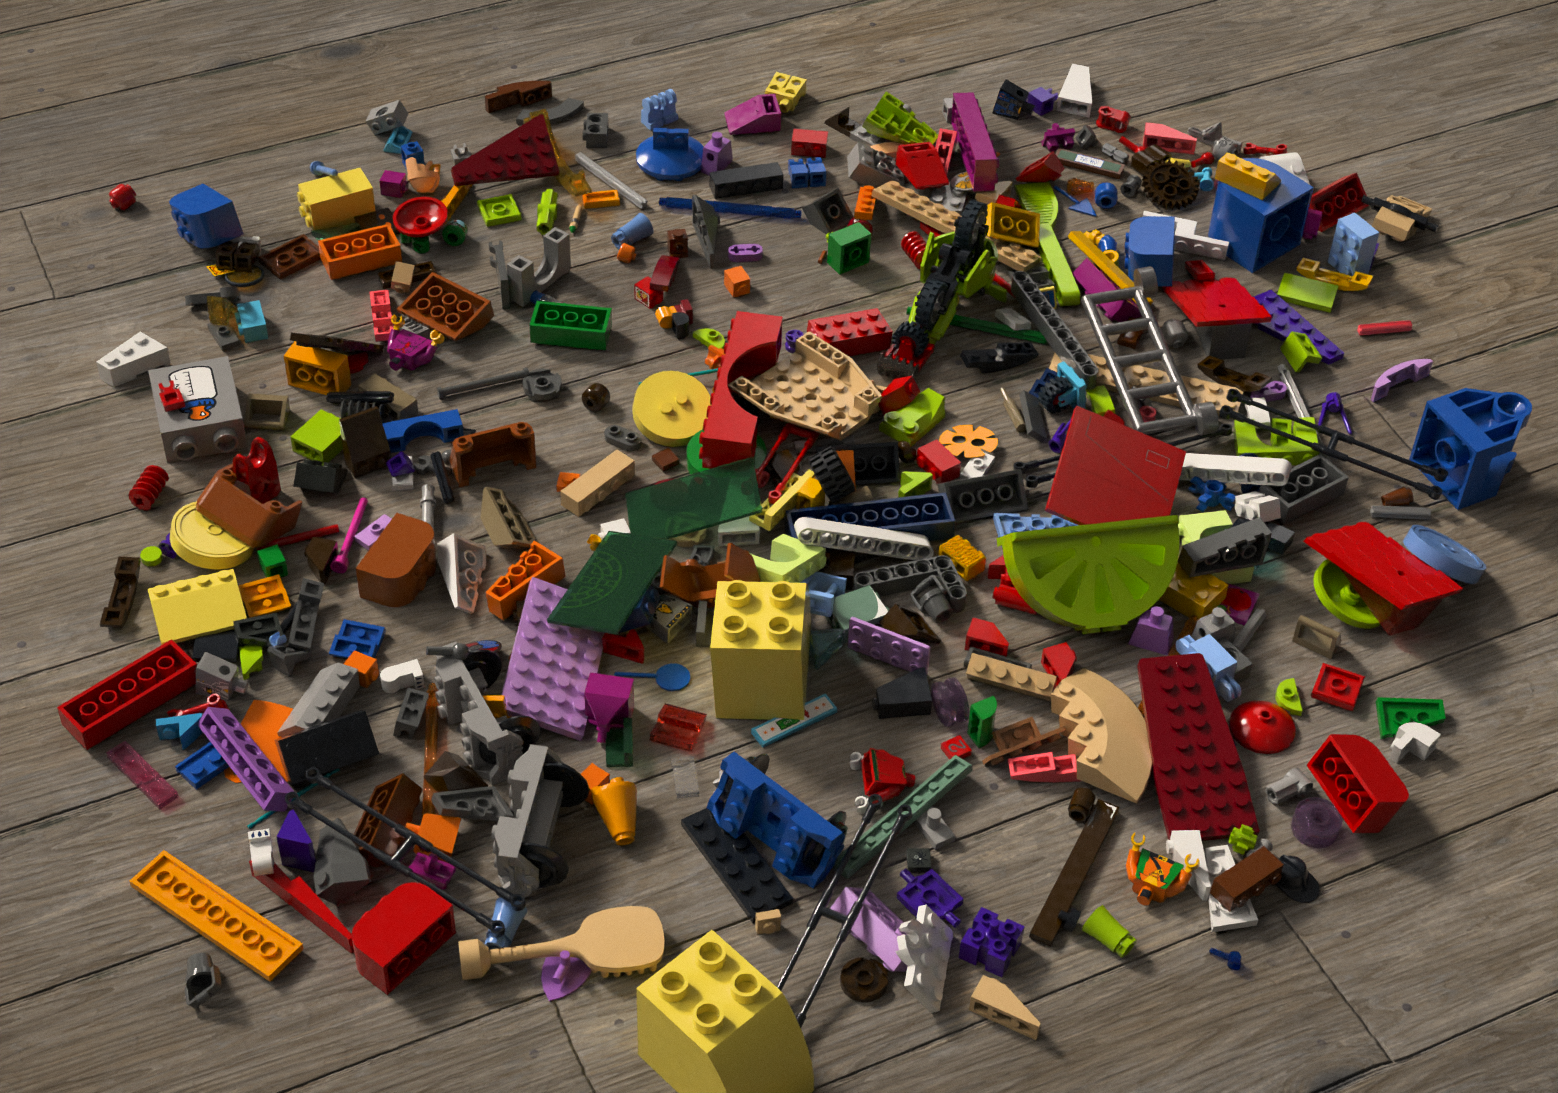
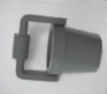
M930 575L911 592V598L922 613L926 611L936 623L945 621L953 613L946 598L948 590L938 576ZM935 580L939 588L928 591L919 600L917 596Z
M196 953L188 958L187 975L185 978L186 1003L193 1008H197L220 990L222 986L220 970L216 965H213L212 958L207 953Z

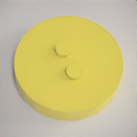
M678 371L655 373L646 378L639 385L635 393L632 407L634 422L644 436L657 444L670 447L688 445L690 439L703 429L704 419H708L706 414L707 407L711 406L710 394L700 381L686 373Z
M197 501L183 506L175 513L171 522L170 543L176 554L188 563L206 569H228L244 563L252 555L254 547L247 545L196 510Z

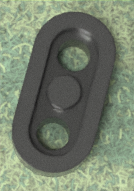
M618 425L608 426L604 431L605 441L609 444L627 451H636L641 447V436L636 432Z

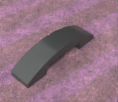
M303 578L288 646L310 651L324 583Z

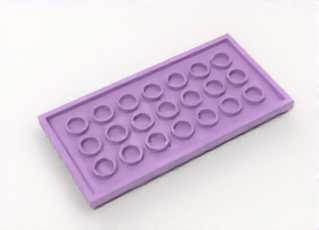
M532 577L501 695L505 696L508 716L532 717L544 729L581 741L588 718L585 715L584 692L590 672H598L603 650L602 637L604 633L600 629L554 622L553 620L573 591Z

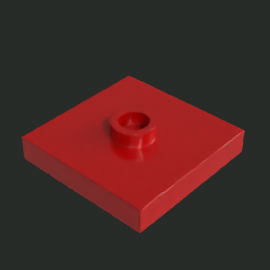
M1323 663L1311 698L1353 711L1365 676Z

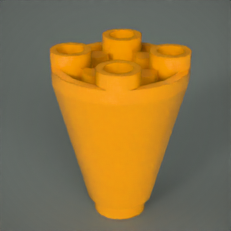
M616 777L611 779L609 784L593 787L591 789L592 801L613 840L620 846L632 843L636 830L637 787L635 783L624 781L622 777Z

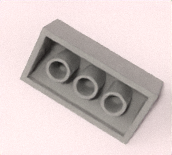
M339 662L321 669L277 732L278 736L284 737L339 718L360 687L358 669Z

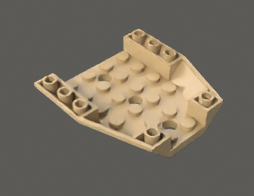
M807 332L796 340V348L793 354L751 382L740 376L728 384V388L770 416L840 441L868 422L882 398L881 393L852 358L811 332Z

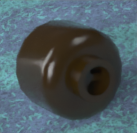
M600 383L591 384L582 394L583 405L592 412L602 410L610 400L609 390Z

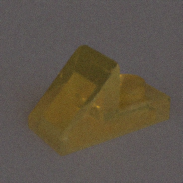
M207 296L210 323L228 325L231 316L235 317L234 313L238 312L237 307L226 298Z

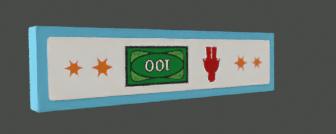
M825 693L805 703L804 720L773 718L752 728L751 734L762 747H765L837 713V707Z

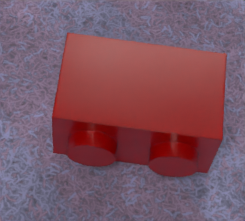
M793 129L791 155L826 158L828 131Z
M937 439L918 448L916 463L926 472L933 474L932 480L939 484L950 482L960 477L961 462Z

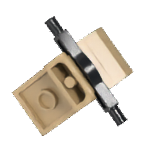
M1364 195L1361 199V202L1370 205L1371 209L1378 212L1372 227L1379 234L1391 235L1392 239L1402 242L1415 235L1417 228L1421 230L1428 229L1435 233L1439 228V225L1428 222L1429 219L1426 218L1431 214L1432 208L1405 197L1391 195L1384 201L1377 197L1372 199Z

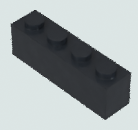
M778 162L710 172L709 186L715 199L783 189L784 174Z

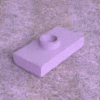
M385 514L355 535V542L369 550L389 524L391 518Z

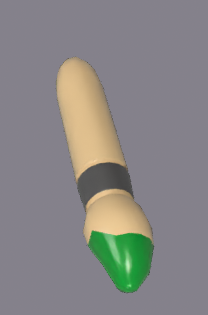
M581 204L576 207L572 222L569 225L571 233L577 230L583 210Z

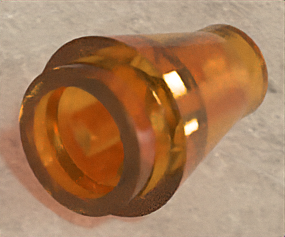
M1072 178V180L1067 182V192L1073 196L1094 191L1093 182Z

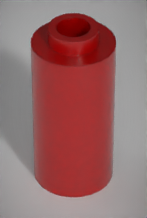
M1004 584L995 587L992 599H995V604L1034 615L1037 614L1019 595L1015 587Z

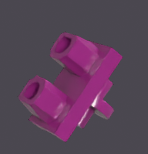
M1058 123L1052 124V129H1047V132L1044 133V139L1041 141L1042 146H1047L1049 152L1056 151L1059 144L1062 143L1065 149H1071L1074 145L1073 137L1075 130L1074 128L1065 129L1064 127H1059Z
M418 852L413 863L409 866L415 874L435 884L436 887L442 890L447 888L456 871V867L438 860V856L433 853L427 856Z

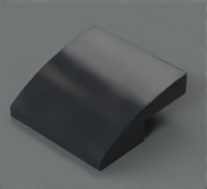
M232 629L196 637L192 659L195 662H200L204 653L208 652L228 662H237L240 654V643H238L235 630Z

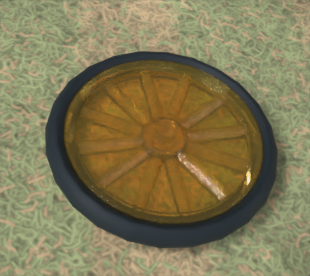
M253 265L254 269L252 272L235 271L226 273L225 281L235 287H249L261 282L265 273L261 267Z

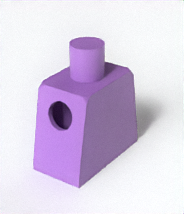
M720 132L712 133V139L703 148L701 173L710 175V172L724 170L733 161L731 141L722 137Z
M1158 606L1147 610L1140 615L1132 632L1129 645L1168 656L1174 639L1173 618L1164 614V610Z

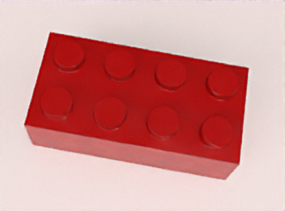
M878 308L808 320L807 332L813 333L847 356L889 349L893 333Z

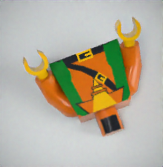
M1133 833L1131 836L1133 848L1129 850L1126 871L1129 881L1133 883V892L1138 893L1137 901L1147 906L1151 900L1162 903L1167 897L1171 898L1183 892L1193 875L1191 871L1200 866L1199 858L1194 865H1189L1192 855L1188 854L1185 857V864L1187 866L1183 869V864L1143 848L1142 851H1139L1140 847L1145 843V836L1143 835L1141 843H1136L1134 841L1135 833Z

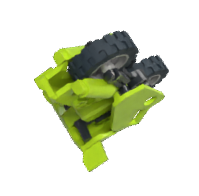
M973 199L970 200L965 207V211L962 212V217L958 216L955 219L954 226L956 228L954 232L935 238L933 232L929 233L920 264V282L924 286L918 295L915 296L908 321L909 323L915 322L916 326L920 324L919 328L921 329L924 327V333L928 332L929 336L927 338H929V343L935 345L944 336L956 313L958 295L969 298L977 292L981 295H984V293L991 295L1005 303L1007 301V290L992 284L998 260V251L994 242L985 238L989 230V225H985L988 215V206L985 203Z

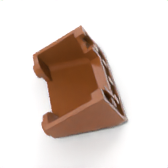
M518 422L456 438L452 444L450 467L459 488L469 485V477L476 476L475 469L512 460L514 466L521 463L526 466L527 470L537 468L534 431L530 424Z

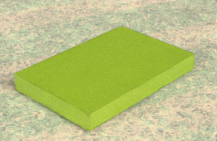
M1284 272L1277 295L1285 302L1330 313L1338 285Z

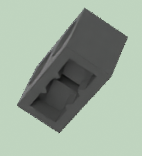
M587 113V120H584L583 141H586V148H607L608 113Z

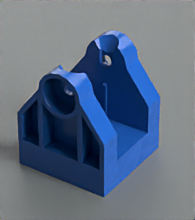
M1464 388L1427 401L1409 460L1435 469L1444 468L1448 471V476L1444 482H1438L1434 476L1426 473L1423 474L1434 486H1439L1443 490L1442 494L1457 510L1495 497L1505 474L1510 472L1517 454L1510 451L1514 447L1520 430L1526 427L1532 412V404L1526 397L1518 393H1498Z

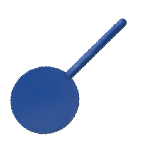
M675 663L663 665L656 674L614 673L615 676L656 678L657 684L667 691L681 690L690 682V672L683 665Z

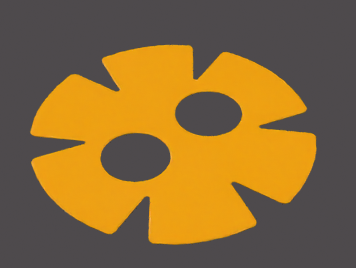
M973 425L952 427L956 433L946 430L939 438L941 444H951L945 446V448L953 455L958 456L964 451L965 458L984 456L985 454L981 449L992 452L998 445V438H987L995 435L991 430L979 426L973 431ZM963 436L966 438V441L955 443L952 441V438ZM982 439L985 441V444L983 446H974L971 444V441Z

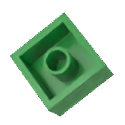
M859 222L830 233L827 263L839 275L869 263L871 233Z

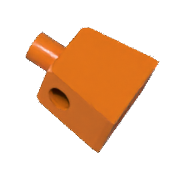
M426 813L423 815L420 826L406 823V828L431 842L435 848L451 857L461 818ZM415 844L413 851L416 854L419 852L429 856L432 853L425 851Z

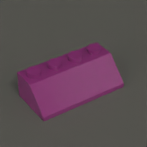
M1088 258L1072 273L1077 279L1076 284L1080 288L1086 289V295L1121 289ZM1132 299L1096 305L1102 311H1106V317L1112 322L1114 320L1124 322L1129 317L1136 319L1142 317L1137 304Z

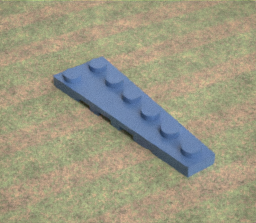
M994 513L993 516L998 537L1013 532L1078 526L1055 515H1052L1051 518L1040 517V514H1032L1031 517H1020V514Z

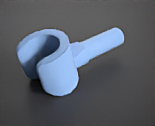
M278 631L269 637V641L272 646L282 645L287 641L285 635L280 636Z

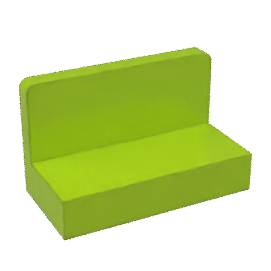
M1292 331L1280 348L1294 371L1298 373L1306 362L1319 364L1322 360L1321 355L1304 333Z

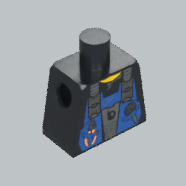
M1005 79L992 113L1018 120L1022 112L1032 115L1035 105L1027 102L1028 91Z

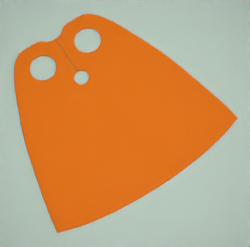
M254 700L246 712L241 725L285 781L288 782L274 740L281 738L277 732L293 709L268 701ZM231 767L224 770V775L228 780L235 783L241 782L238 776L233 773Z

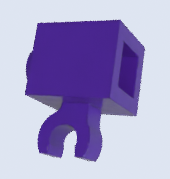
M1039 87L1028 92L1027 102L1035 105L1034 112L1042 116L1053 110L1054 101L1058 99V93L1052 94L1051 88L1045 90Z

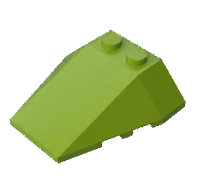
M887 91L875 109L867 116L862 126L870 134L905 145L931 142L933 145L938 138V134L924 121L920 123L915 118L916 114L913 111L909 113L903 107L904 103Z

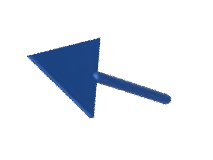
M1054 186L1057 191L1076 203L1068 209L1096 217L1088 198L1079 202L1058 186Z

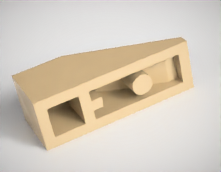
M983 975L971 996L969 1011L1037 1040L1041 1023L1005 984L995 978Z

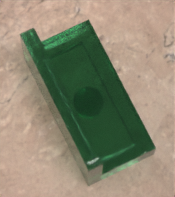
M623 718V729L607 732L606 767H633L632 718Z

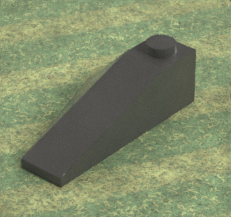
M692 195V225L711 269L714 268L720 216L715 212L712 205L697 195Z
M336 818L333 820L334 823L347 830L341 819ZM328 825L320 830L313 876L316 895L334 905H338L371 882L369 865L366 858L360 854L359 847L352 840Z

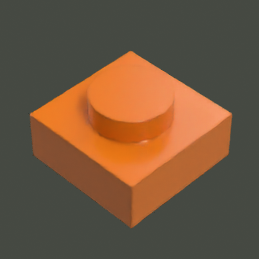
M560 472L556 485L557 492H561L562 489L579 478L580 474Z

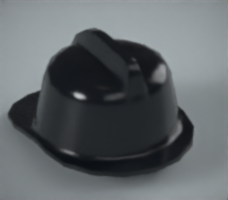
M1283 854L1279 858L1284 864L1281 872L1282 877L1275 885L1294 901L1300 903L1314 901L1320 891L1317 880L1307 871L1306 864L1302 859Z

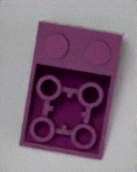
M776 94L757 95L724 112L730 135L781 131V111Z

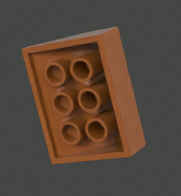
M434 272L397 308V311L432 330H436L438 333L454 341L484 328L495 316L490 300Z

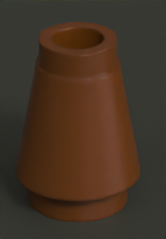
M1403 486L1381 496L1383 506H1409V503H1413L1414 498L1410 487L1405 488Z

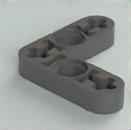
M237 287L220 288V292L185 296L186 306L241 301V293Z

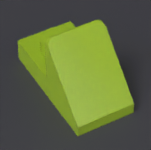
M902 472L898 498L923 495L931 490L933 474L928 472Z

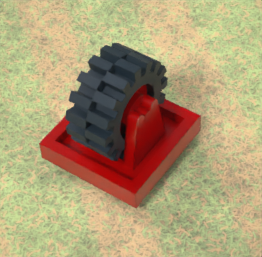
M909 321L901 323L894 332L892 345L885 353L884 361L919 373L934 352L935 345L929 343V338H927L929 335L928 332L924 333V327L921 329L919 328L920 324L916 326L915 322L909 323Z

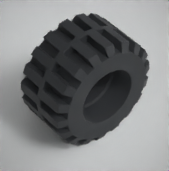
M830 446L809 458V464L830 501L834 503L855 491V485L833 447Z

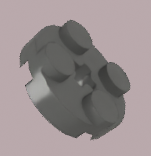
M535 369L529 372V376L526 379L524 377L523 390L533 402L557 399L562 390V379L558 373L556 375L551 373L550 369Z

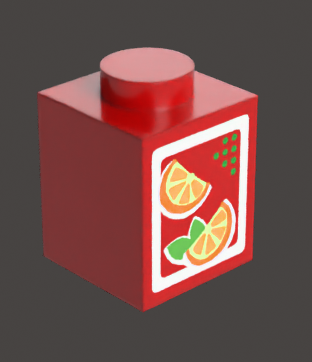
M647 276L634 284V296L637 301L651 309L664 301L663 291L651 290V278Z

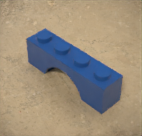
M458 409L383 423L390 453L405 451L408 443L420 436H435L444 443L452 442L456 438L464 436L463 424Z

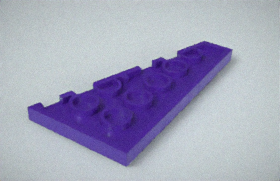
M1268 290L1254 296L1272 317L1271 322L1254 323L1258 325L1259 330L1281 341L1286 340L1292 331L1304 333L1321 355L1322 362L1329 365L1343 359L1344 352L1274 291Z

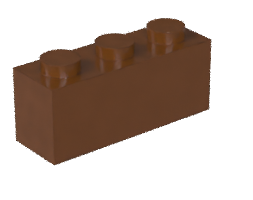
M1263 846L1213 880L1210 894L1229 912L1236 907L1241 908L1247 903L1248 899L1253 896H1259L1270 884L1275 885L1282 877L1281 872L1284 864Z

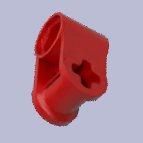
M1101 106L1098 111L1099 118L1096 120V125L1101 129L1123 133L1128 127L1131 116L1126 111L1109 106Z

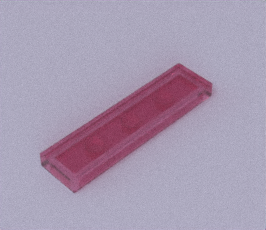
M126 741L106 752L107 758L159 810L179 798L178 792Z

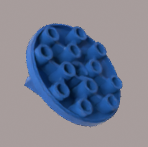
M653 128V136L647 138L638 146L636 162L642 171L659 181H682L684 178L690 177L702 169L704 147L699 141L689 136V129Z

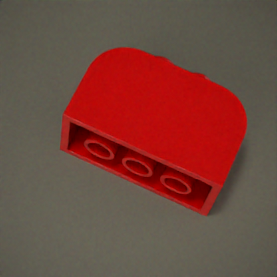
M1330 734L1307 764V767L1353 833L1381 832L1409 798L1406 786L1380 750L1372 742L1361 736Z
M416 882L402 884L388 895L383 896L376 906L362 915L361 919L352 929V943L359 973L388 995L456 934L453 905L428 886Z

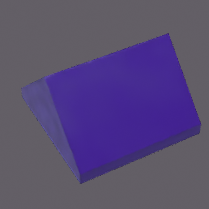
M294 809L290 810L276 837L282 865L314 872L316 859L313 843Z

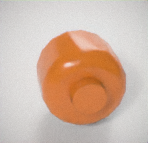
M623 243L619 249L617 259L625 263L635 260L637 255L635 247Z

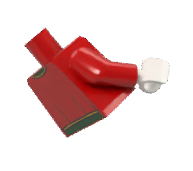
M870 748L862 756L858 752H853L850 756L851 769L859 770L862 768L864 790L867 796L879 794L882 797V802L898 797L905 786L912 788L915 784V775L905 773L904 761L883 749L876 750ZM859 796L855 799V806H859L857 808L858 814H864L869 805L868 798ZM875 800L872 803L877 804L879 801Z

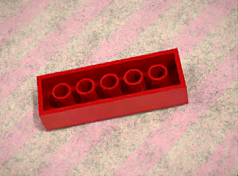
M171 639L58 706L57 710L61 723L88 750L195 685L197 663Z

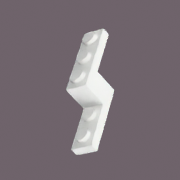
M1144 211L1142 217L1167 215ZM1175 217L1174 250L1221 260L1226 259L1229 242L1195 235L1196 221Z

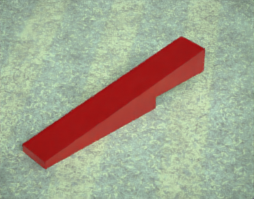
M252 860L249 861L253 877L348 952H354L352 934L300 876L291 881L275 862L273 874L254 876Z

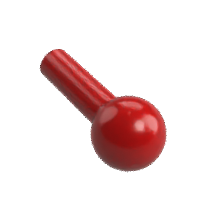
M1124 136L1119 139L1121 144L1134 153L1142 150L1145 151L1146 149L1144 146L1138 147Z
M1210 152L1203 153L1201 158L1191 161V167L1195 168L1203 164H1212L1214 162L1213 154Z

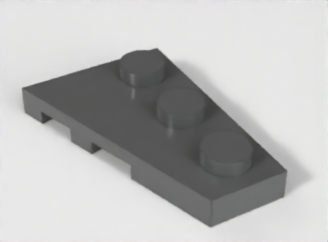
M495 786L433 793L431 799L442 816L498 821L500 816L514 817Z

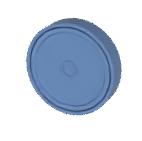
M1412 525L1403 540L1407 549L1419 559L1459 581L1476 584L1486 569L1484 562L1469 549L1448 536L1428 527Z

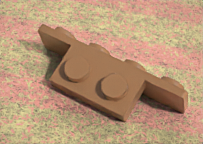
M1029 717L996 730L991 734L1000 752L986 757L982 762L984 765L991 763L994 766L1003 762V757L1010 755L1011 758L1023 754V749L1028 747L1031 751L1041 747V742L1046 740L1049 743L1062 738L1060 734L1066 731L1065 726L1041 735L1033 717Z

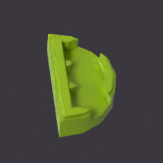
M707 328L698 329L693 332V338L705 346L713 345L719 349H724L725 339L720 332Z
M1294 678L1282 681L1275 693V700L1278 706L1290 711L1292 715L1301 716L1302 707Z

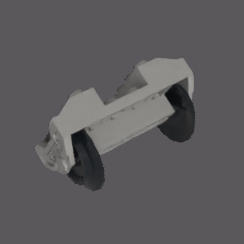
M531 744L529 750L516 760L514 769L509 770L508 784H511L509 798H512L510 811L513 812L514 818L500 816L498 824L493 826L491 838L495 839L493 844V853L496 854L494 867L498 869V878L501 886L514 895L521 894L524 898L537 888L560 884L567 878L568 864L558 852L549 848L560 807H572L581 804L587 799L590 790L587 780L574 768L564 764L560 757L549 747Z

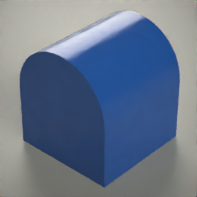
M1242 158L1275 173L1281 179V183L1261 200L1218 181L1208 237L1229 242L1226 256L1249 272L1254 273L1300 245L1314 187L1273 162L1258 158Z

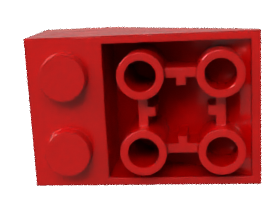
M931 142L898 145L896 165L916 189L924 190L930 187L939 188L949 185L938 151Z

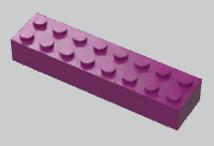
M974 92L953 93L951 125L953 131H957V143L973 192L994 191L995 184H998L996 168H999V157H996V149H993V140H990V132H987V123H984V115H981L979 101L975 98Z

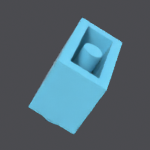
M260 301L237 304L238 312L234 313L236 323L239 324V335H244L245 343L268 339L266 322Z

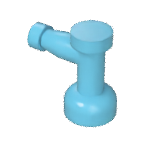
M1209 167L1204 168L1202 172L1194 174V177L1201 179L1200 189L1203 191H1210L1214 187V182L1210 178L1212 176V169Z

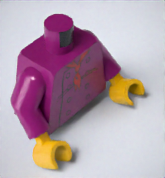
M394 314L391 317L394 328L390 331L387 348L390 355L389 366L394 371H398L401 367L413 371L421 365L430 363L438 348L437 344L444 342V336L433 330L430 333L432 340H429L405 329L399 331V328L404 326L405 320L401 316L400 321L396 322L397 316Z

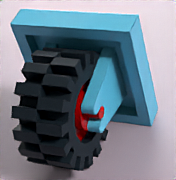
M1064 361L1057 364V377H1055V380L1051 378L1049 383H1045V387H1041L1040 390L1042 392L1038 393L1039 402L1049 413H1056V411L1059 413L1062 408L1063 410L1066 409V405H1071L1073 409L1076 406L1085 409L1087 401V385L1082 378L1080 379L1074 369L1069 367Z

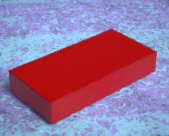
M1203 260L1185 262L1186 270L1196 281L1215 279V273Z

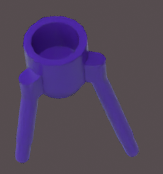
M1337 392L1329 393L1326 396V402L1322 403L1318 425L1323 424L1326 410L1330 412L1340 411L1347 432L1351 435L1352 431L1340 394Z
M1071 419L1066 425L1063 422L1053 438L1048 442L1052 451L1056 453L1062 451L1066 439L1065 433L1069 428Z

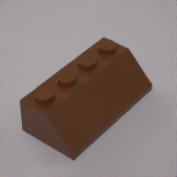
M402 773L376 786L367 805L393 822L406 827V823L412 821L413 811L420 803V795L423 788ZM366 811L363 812L353 834L372 847L380 849L392 857L396 853L398 845L404 839L403 836L395 832V829ZM356 844L359 847L360 854L368 861L369 866L378 868L385 864L375 858L374 854Z

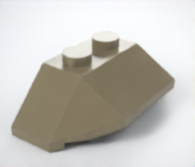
M485 486L483 489L480 518L494 546L510 549L529 547L536 539L522 512L511 500L505 497L506 494L503 490Z

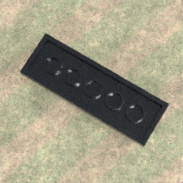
M707 808L681 819L683 829L752 923H755L756 913L776 909L781 910L793 904V897L745 833L741 834L738 838H734L718 826L712 812Z

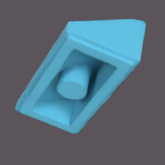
M404 126L394 128L383 151L401 154V145L408 143L413 132Z

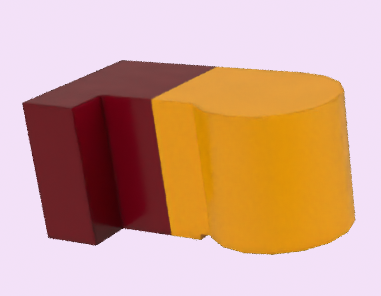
M688 299L680 300L679 305L662 306L655 312L659 325L664 329L672 328V313L677 312L687 314L689 316V324H693V309Z

